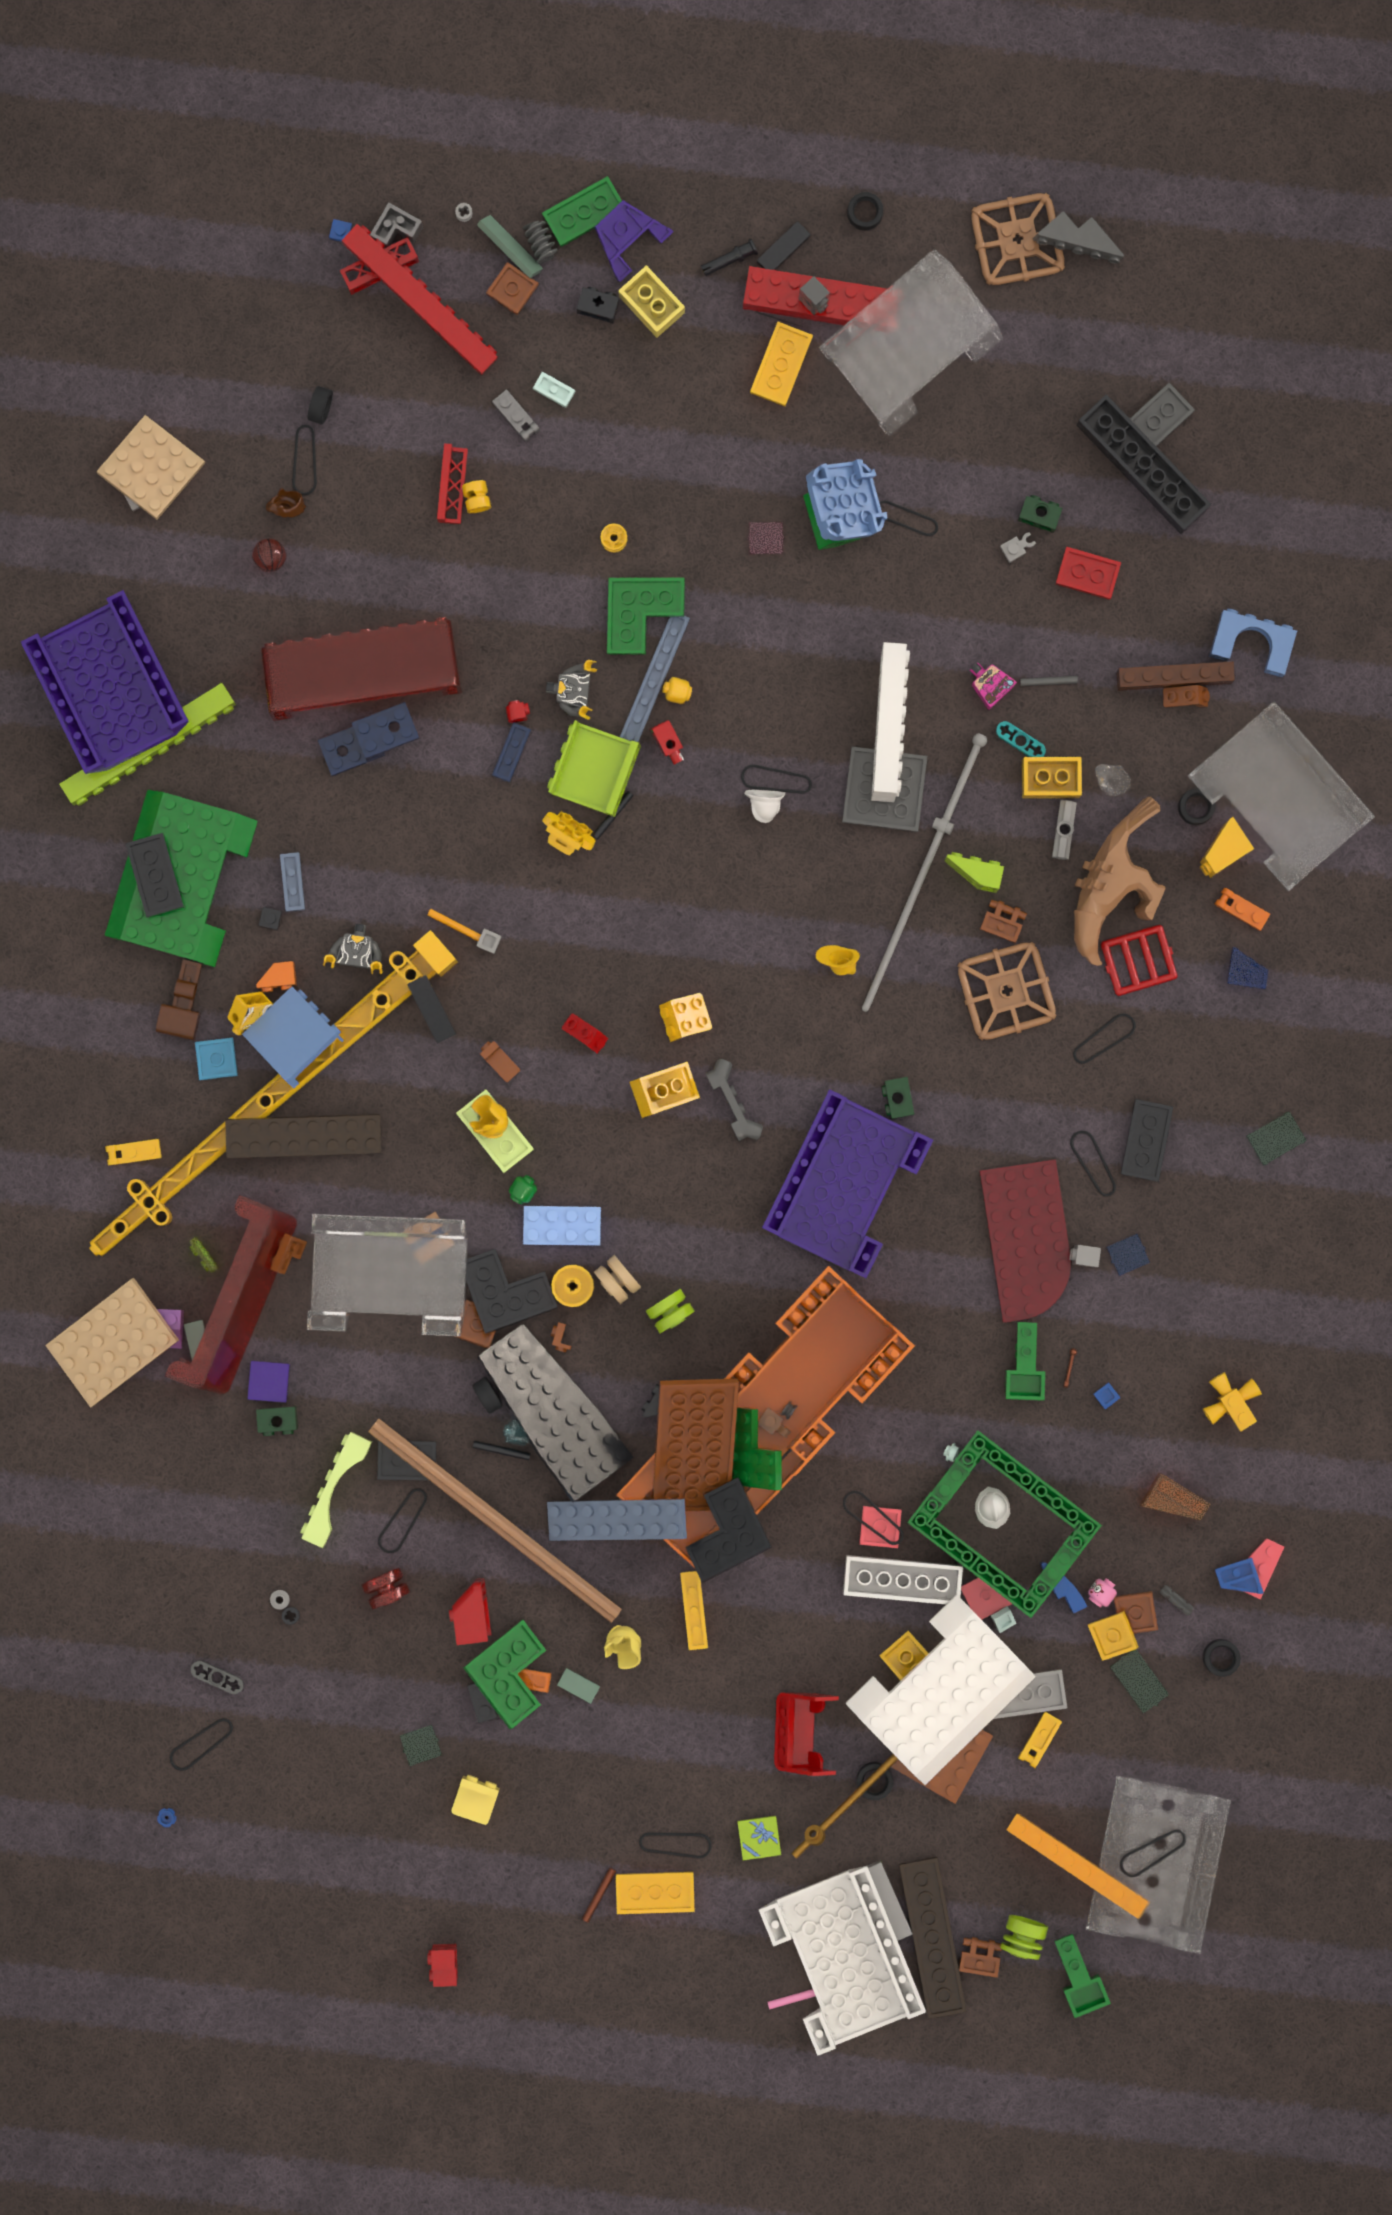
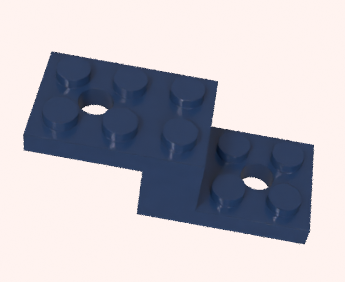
M404 702L352 722L353 727L322 738L318 742L331 776H335L385 756L384 752L420 738L407 705ZM397 722L400 725V729L397 732H391L389 730L391 723ZM341 746L348 748V754L344 757L337 754V750Z

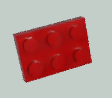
M1066 547L1056 585L1110 600L1121 562Z

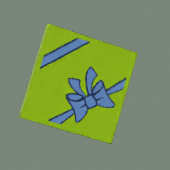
M776 1815L738 1821L743 1860L781 1855Z

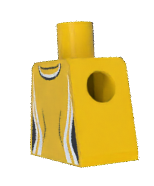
M262 992L236 995L228 1014V1020L234 1025L232 1031L236 1035H242L244 1030L248 1029L262 1016L273 1003Z

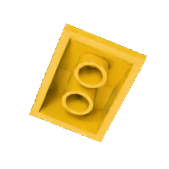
M688 1062L630 1081L642 1118L700 1098Z
M907 1631L879 1656L901 1681L929 1653Z

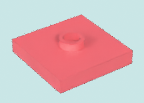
M863 1506L862 1521L888 1540L897 1542L900 1531L874 1507ZM878 1507L900 1527L901 1509ZM861 1523L860 1545L898 1548V1544H889Z
M976 1578L961 1586V1591L968 1605L981 1620L1012 1604L980 1578Z

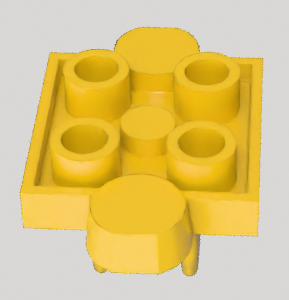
M561 811L558 815L548 812L543 818V823L548 826L546 831L550 833L548 843L564 854L570 856L575 849L579 850L582 847L586 850H592L596 841L591 836L593 831L586 824L574 820L571 815Z

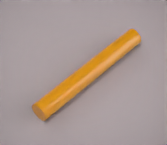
M430 909L428 912L429 917L479 941L481 934L433 909Z

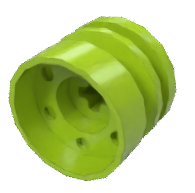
M1009 1915L1006 1928L1013 1932V1935L1005 1934L1003 1939L1011 1943L1001 1942L1000 1948L1016 1957L1039 1960L1041 1954L1035 1950H1042L1043 1946L1035 1941L1036 1939L1045 1940L1048 1926L1025 1917Z

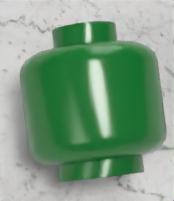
M528 1175L516 1177L509 1188L510 1198L521 1205L529 1203L537 1191V1186L534 1184L535 1180Z

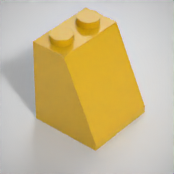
M1234 817L1230 818L1223 825L1200 861L1202 864L1200 868L1205 876L1213 877L1254 849Z

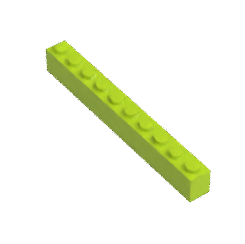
M223 683L182 707L189 722L176 736L107 771L85 774L81 770L59 785L71 804L80 806L88 801L87 797L92 794L96 796L103 792V788L108 784L112 786L118 783L120 777L124 774L128 776L137 770L136 767L140 764L146 765L153 760V756L166 753L169 750V746L174 743L175 745L182 743L185 740V736L190 733L192 735L201 731V726L206 723L208 725L214 723L222 713L226 715L232 712L236 704Z

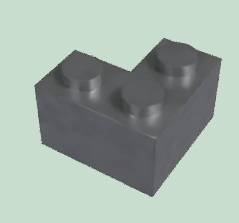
M388 203L370 236L374 240L379 239L385 245L384 248L392 245L397 234L403 238L408 237L410 242L414 243L423 229V224L421 220Z

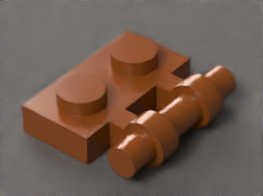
M991 899L989 907L996 910L994 914L986 912L980 930L1016 943L1023 926L1016 923L1017 918L1025 920L1027 913L1020 911L1018 907L1013 908L1005 905V902L1000 900L997 902ZM1001 911L1012 915L1011 919L1001 917Z
M971 1937V1939L963 1938V1945L970 1946V1951L961 1952L959 1971L998 1978L1001 1958L993 1956L994 1950H1002L1000 1948L1001 1943H995V1940H978L976 1937ZM976 1949H987V1955L976 1953Z

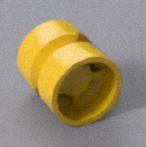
M472 481L462 485L463 495L467 498L465 501L467 513H479L491 508L490 499L486 496L488 493L486 481Z

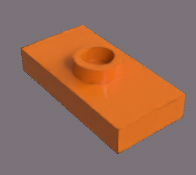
M523 1669L518 1673L529 1690L549 1692L551 1673Z

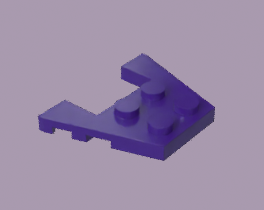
M621 201L594 226L618 282H621L633 271L621 258L620 254L642 233L648 230L659 243H662L673 233L672 229L662 225L625 201Z

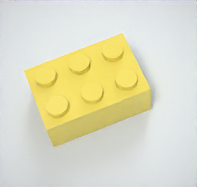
M647 265L618 290L620 299L656 338L685 313V306Z

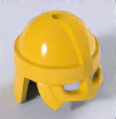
M488 1095L477 1098L472 1103L471 1108L480 1116L479 1121L470 1122L469 1125L475 1133L486 1138L501 1137L508 1126L506 1109Z

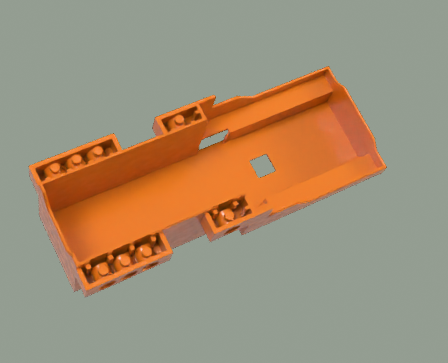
M829 1266L775 1323L788 1337L764 1363L761 1364L748 1352L724 1378L738 1379L739 1381L737 1407L758 1409V1421L767 1408H770L783 1418L780 1424L791 1431L788 1437L785 1438L776 1430L773 1434H770L758 1425V1448L782 1451V1456L788 1449H792L782 1460V1488L793 1476H796L835 1434L821 1419L848 1391L860 1403H863L915 1347L912 1342L877 1312ZM791 1401L792 1405H797V1408L787 1420L785 1415L780 1414L788 1402ZM655 1453L616 1494L617 1497L621 1500L652 1499ZM743 1486L756 1514L780 1492V1490L775 1491ZM711 1510L685 1511L687 1538L663 1539L693 1567L694 1565L685 1547L720 1530Z

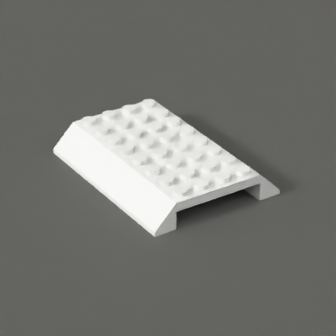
M957 1594L929 1621L944 1639L890 1692L872 1676L846 1702V1705L924 1785L1036 1677Z
M867 1866L844 1871L777 1898L759 1909L773 1946L793 1938L820 2005L819 2009L803 2018L817 2056L836 2049L837 2044L904 2017L911 2019L926 2012Z

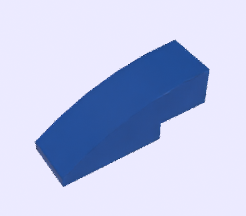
M1045 1562L1040 1563L1043 1570L1048 1565ZM1063 1576L1053 1589L1056 1598L1065 1597L1072 1613L1088 1607L1075 1586Z

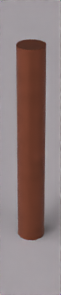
M611 1867L608 1869L582 1917V1920L589 1923L616 1873V1870Z

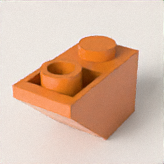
M293 961L273 963L256 984L257 988L262 989V992H272L273 988L281 987V990H289L292 986H297L295 963Z

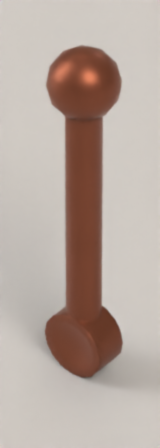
M1075 1348L1070 1350L1071 1356L1063 1386L1065 1388H1068L1074 1356L1077 1354Z

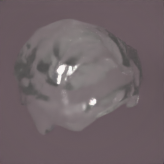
M1100 764L1095 768L1098 784L1106 795L1115 798L1121 797L1131 788V779L1123 769V766Z

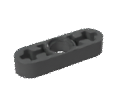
M196 1661L191 1666L193 1677L228 1693L238 1694L244 1688L242 1678L205 1661ZM201 1664L203 1665L202 1669L205 1671H209V1668H211L212 1671L209 1673L208 1679L205 1678L207 1674L203 1672L198 1675L195 1666L198 1667ZM214 1672H220L223 1675V1680L220 1683L213 1681L212 1675ZM227 1676H229L228 1681H239L238 1685L240 1688L232 1690V1685L228 1683L226 1687L222 1685L225 1683Z

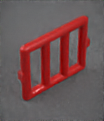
M1162 925L1152 926L1101 942V948L1107 964L1105 969L1107 974H1110L1117 996L1172 981L1178 977L1172 959V947L1168 946ZM1156 933L1169 972L1162 976L1157 975L1146 936ZM1139 939L1151 978L1141 982L1139 981L1128 945L1129 941ZM1119 944L1121 945L1132 981L1131 985L1121 987L1109 948Z

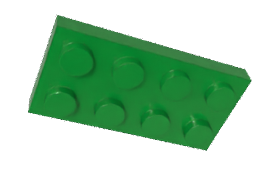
M607 176L542 212V216L560 247H563L595 229L594 226L622 200Z

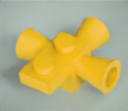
M1225 1372L1209 1381L1221 1395L1217 1398L1219 1403L1203 1408V1412L1212 1425L1225 1413L1230 1415L1240 1432L1257 1422L1245 1403L1246 1400L1262 1395L1252 1378L1239 1390L1237 1388L1231 1389Z

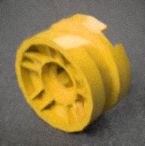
M609 524L604 527L601 532L602 546L607 551L613 553L623 550L627 544L625 529L619 524ZM617 535L618 539L616 541H612L610 539V536Z

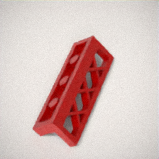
M408 237L384 248L386 252H392L399 257L398 263L402 267L404 265L410 267L419 262L418 256ZM407 243L411 252L406 255L398 254L399 247ZM360 260L340 270L351 295L381 281L372 271L363 270L365 265ZM351 270L359 272L357 279L350 282L346 273Z
M445 443L437 521L440 523L461 524L464 496L462 485L465 484L468 449L452 447V444ZM452 452L463 453V460L457 465L452 460ZM457 469L461 474V479L454 483L450 479V474ZM456 488L460 493L459 498L452 502L448 497V492ZM451 507H454L458 512L457 519L446 518L447 511Z

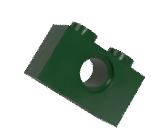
M1035 495L1026 496L1018 521L1054 533L1063 508L1059 507L1058 503L1052 501L1048 503L1041 501V498ZM1043 509L1046 515L1040 517L1036 514V510Z
M908 1077L884 1081V1086H881L883 1097H887L888 1102L885 1105L886 1115L890 1116L891 1119L915 1115ZM898 1093L902 1096L900 1104L892 1101L893 1094Z
M296 1406L256 1410L258 1433H263V1436H272L275 1431H282V1435L294 1434V1430H298ZM275 1416H279L282 1419L280 1427H276L272 1423Z

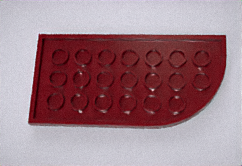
M1056 1159L979 1171L1003 1323L1029 1319L1045 1312L1060 1298L1069 1280L1071 1260H1069L1070 1249Z

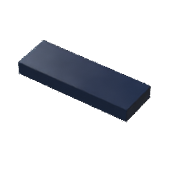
M513 722L492 776L510 783L531 729Z

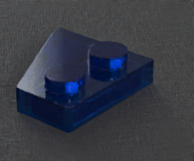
M1232 947L1227 984L1265 990L1269 970L1256 963L1251 957L1246 956L1238 948Z

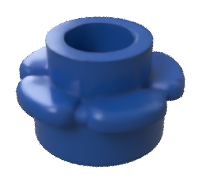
M170 1808L161 1809L159 1816H157L158 1823L163 1827H170L171 1824H174L176 1822L174 1810Z

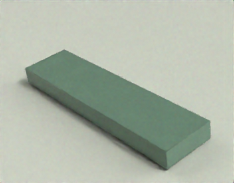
M491 215L479 221L478 227L529 278L542 271L543 268Z

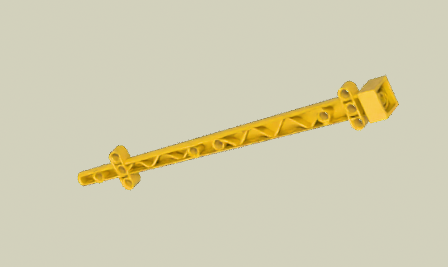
M431 930L413 945L417 950L411 956L407 957L399 951L392 953L389 962L395 970L334 1023L341 1031L339 1036L344 1041L341 1042L336 1038L295 1078L299 1082L295 1088L290 1086L278 1073L228 1119L266 1118L412 995L407 985L408 983L425 975L429 980L436 973L442 977L458 961ZM396 956L403 957L402 965L397 966L394 964ZM410 970L416 972V977L413 980L406 978V974ZM385 995L387 997L385 1005H378L377 999L379 996ZM269 1096L271 1103L269 1106L264 1107L261 1100L263 1097ZM225 1122L151 1188L143 1180H131L127 1185V1191L135 1202L89 1242L91 1244L89 1249L96 1256L105 1255L148 1217L157 1225H168L172 1221V1214L164 1204L226 1152ZM135 1183H140L142 1186L139 1193L133 1191ZM148 1197H152L154 1200V1205L151 1208L145 1205ZM162 1211L167 1215V1219L164 1222L158 1220V1214ZM120 1222L125 1225V1230L122 1233L116 1230V1226Z

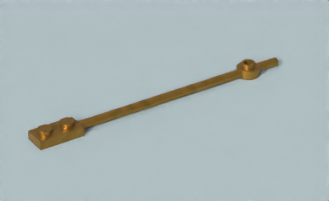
M892 1754L820 1826H809L805 1831V1840L792 1852V1855L797 1859L810 1845L818 1846L822 1844L825 1840V1831L898 1758ZM813 1832H816L815 1837H811Z

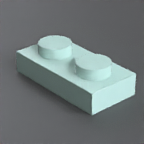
M544 372L541 373L533 387L534 391L567 408L575 394L574 389Z

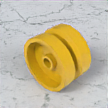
M567 1265L559 1269L551 1283L552 1293L556 1300L562 1305L577 1307L586 1303L591 1298L594 1290V1281L590 1273L577 1265ZM574 1282L577 1285L576 1289L574 1290L570 1289L569 1287L570 1283Z

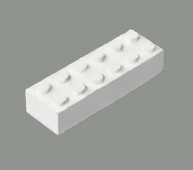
M846 1555L843 1595L947 1604L956 1594L959 1597L961 1595L963 1566Z

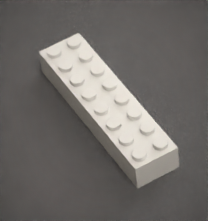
M884 642L882 647L871 801L894 802L895 798L899 797V792L901 791V780H898V778H900L902 773V762H899V760L902 759L904 743H900V741H903L905 725L901 723H904L906 716V706H903V704H905L907 698V687L904 686L907 684L909 669H905V667H908L910 651L906 650L907 644Z

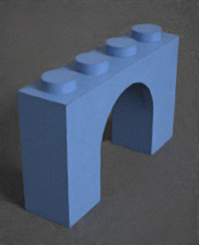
M1233 609L1223 610L1209 657L1227 662L1230 659L1237 635L1243 631L1254 630L1263 634L1269 643L1270 650L1264 673L1283 677L1286 673L1297 631L1293 630V627L1289 625H1275V622L1272 620H1257L1256 616L1251 614H1245L1244 616L1238 614V611Z

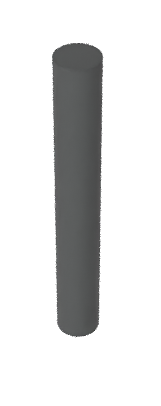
M1077 676L1020 679V686L1078 683Z

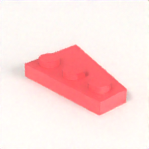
M1267 1538L1249 1557L1253 1559L1263 1592L1284 1549V1546ZM1246 1592V1593H1248V1594H1250V1595H1252V1596H1254V1597H1256V1598H1258V1599H1260V1600H1261L1262 1595H1263V1594H1257V1593Z

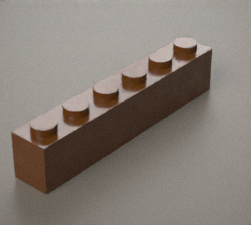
M1233 661L1119 668L1117 671L1118 691L1192 685L1232 684L1235 681Z

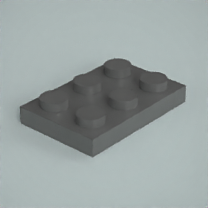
M1168 383L1130 419L1157 446L1183 423L1195 409Z

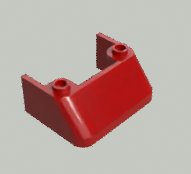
M484 1578L476 1579L452 1605V1610H449L450 1622L454 1621L457 1645L487 1642L488 1636L492 1635Z
M792 1692L780 1693L777 1696L774 1763L778 1770L808 1776L836 1775L834 1770L823 1769L821 1754L813 1751L814 1713H821L825 1708V1701L838 1700L839 1696Z

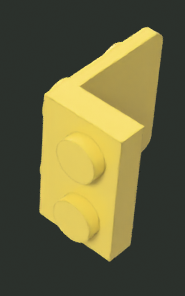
M472 1775L463 1776L452 1807V1813L486 1825L489 1822L500 1788L496 1787L497 1784L489 1781L485 1783L478 1781L479 1778Z

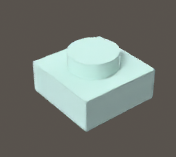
M1008 1606L991 1615L999 1633L1016 1624Z

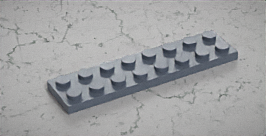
M685 1499L547 1502L549 1541L687 1538Z

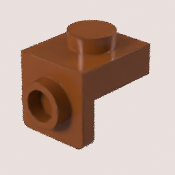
M558 1322V1326L554 1325L551 1336L554 1337L552 1345L556 1346L555 1350L566 1352L567 1349L571 1350L572 1346L561 1343L566 1324Z

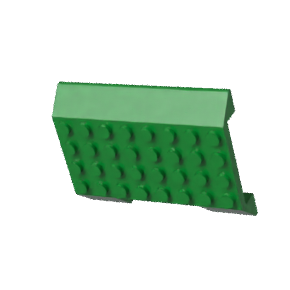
M147 790L133 841L160 833L164 834L184 908L147 918L128 855L105 936L215 967L226 931L208 925L206 922L226 853L228 851L232 854L248 857L258 821L232 811L165 792Z

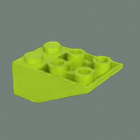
M952 852L951 855L947 854L944 862L979 890L997 893L1004 866H1000V862L989 860V863L981 862V858L973 856L967 859L963 858L962 854Z

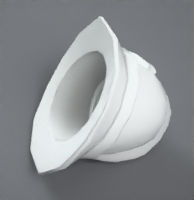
M747 790L744 794L750 798L752 813L755 819L768 823L779 812L780 801L784 797L785 792Z
M992 1487L984 1489L980 1492L975 1502L977 1518L983 1525L997 1529L1005 1524L1010 1515V1503L1007 1497L999 1489Z

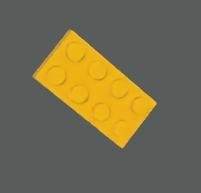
M777 322L750 393L786 406L813 335Z
M693 1872L616 1874L617 1914L695 1912Z

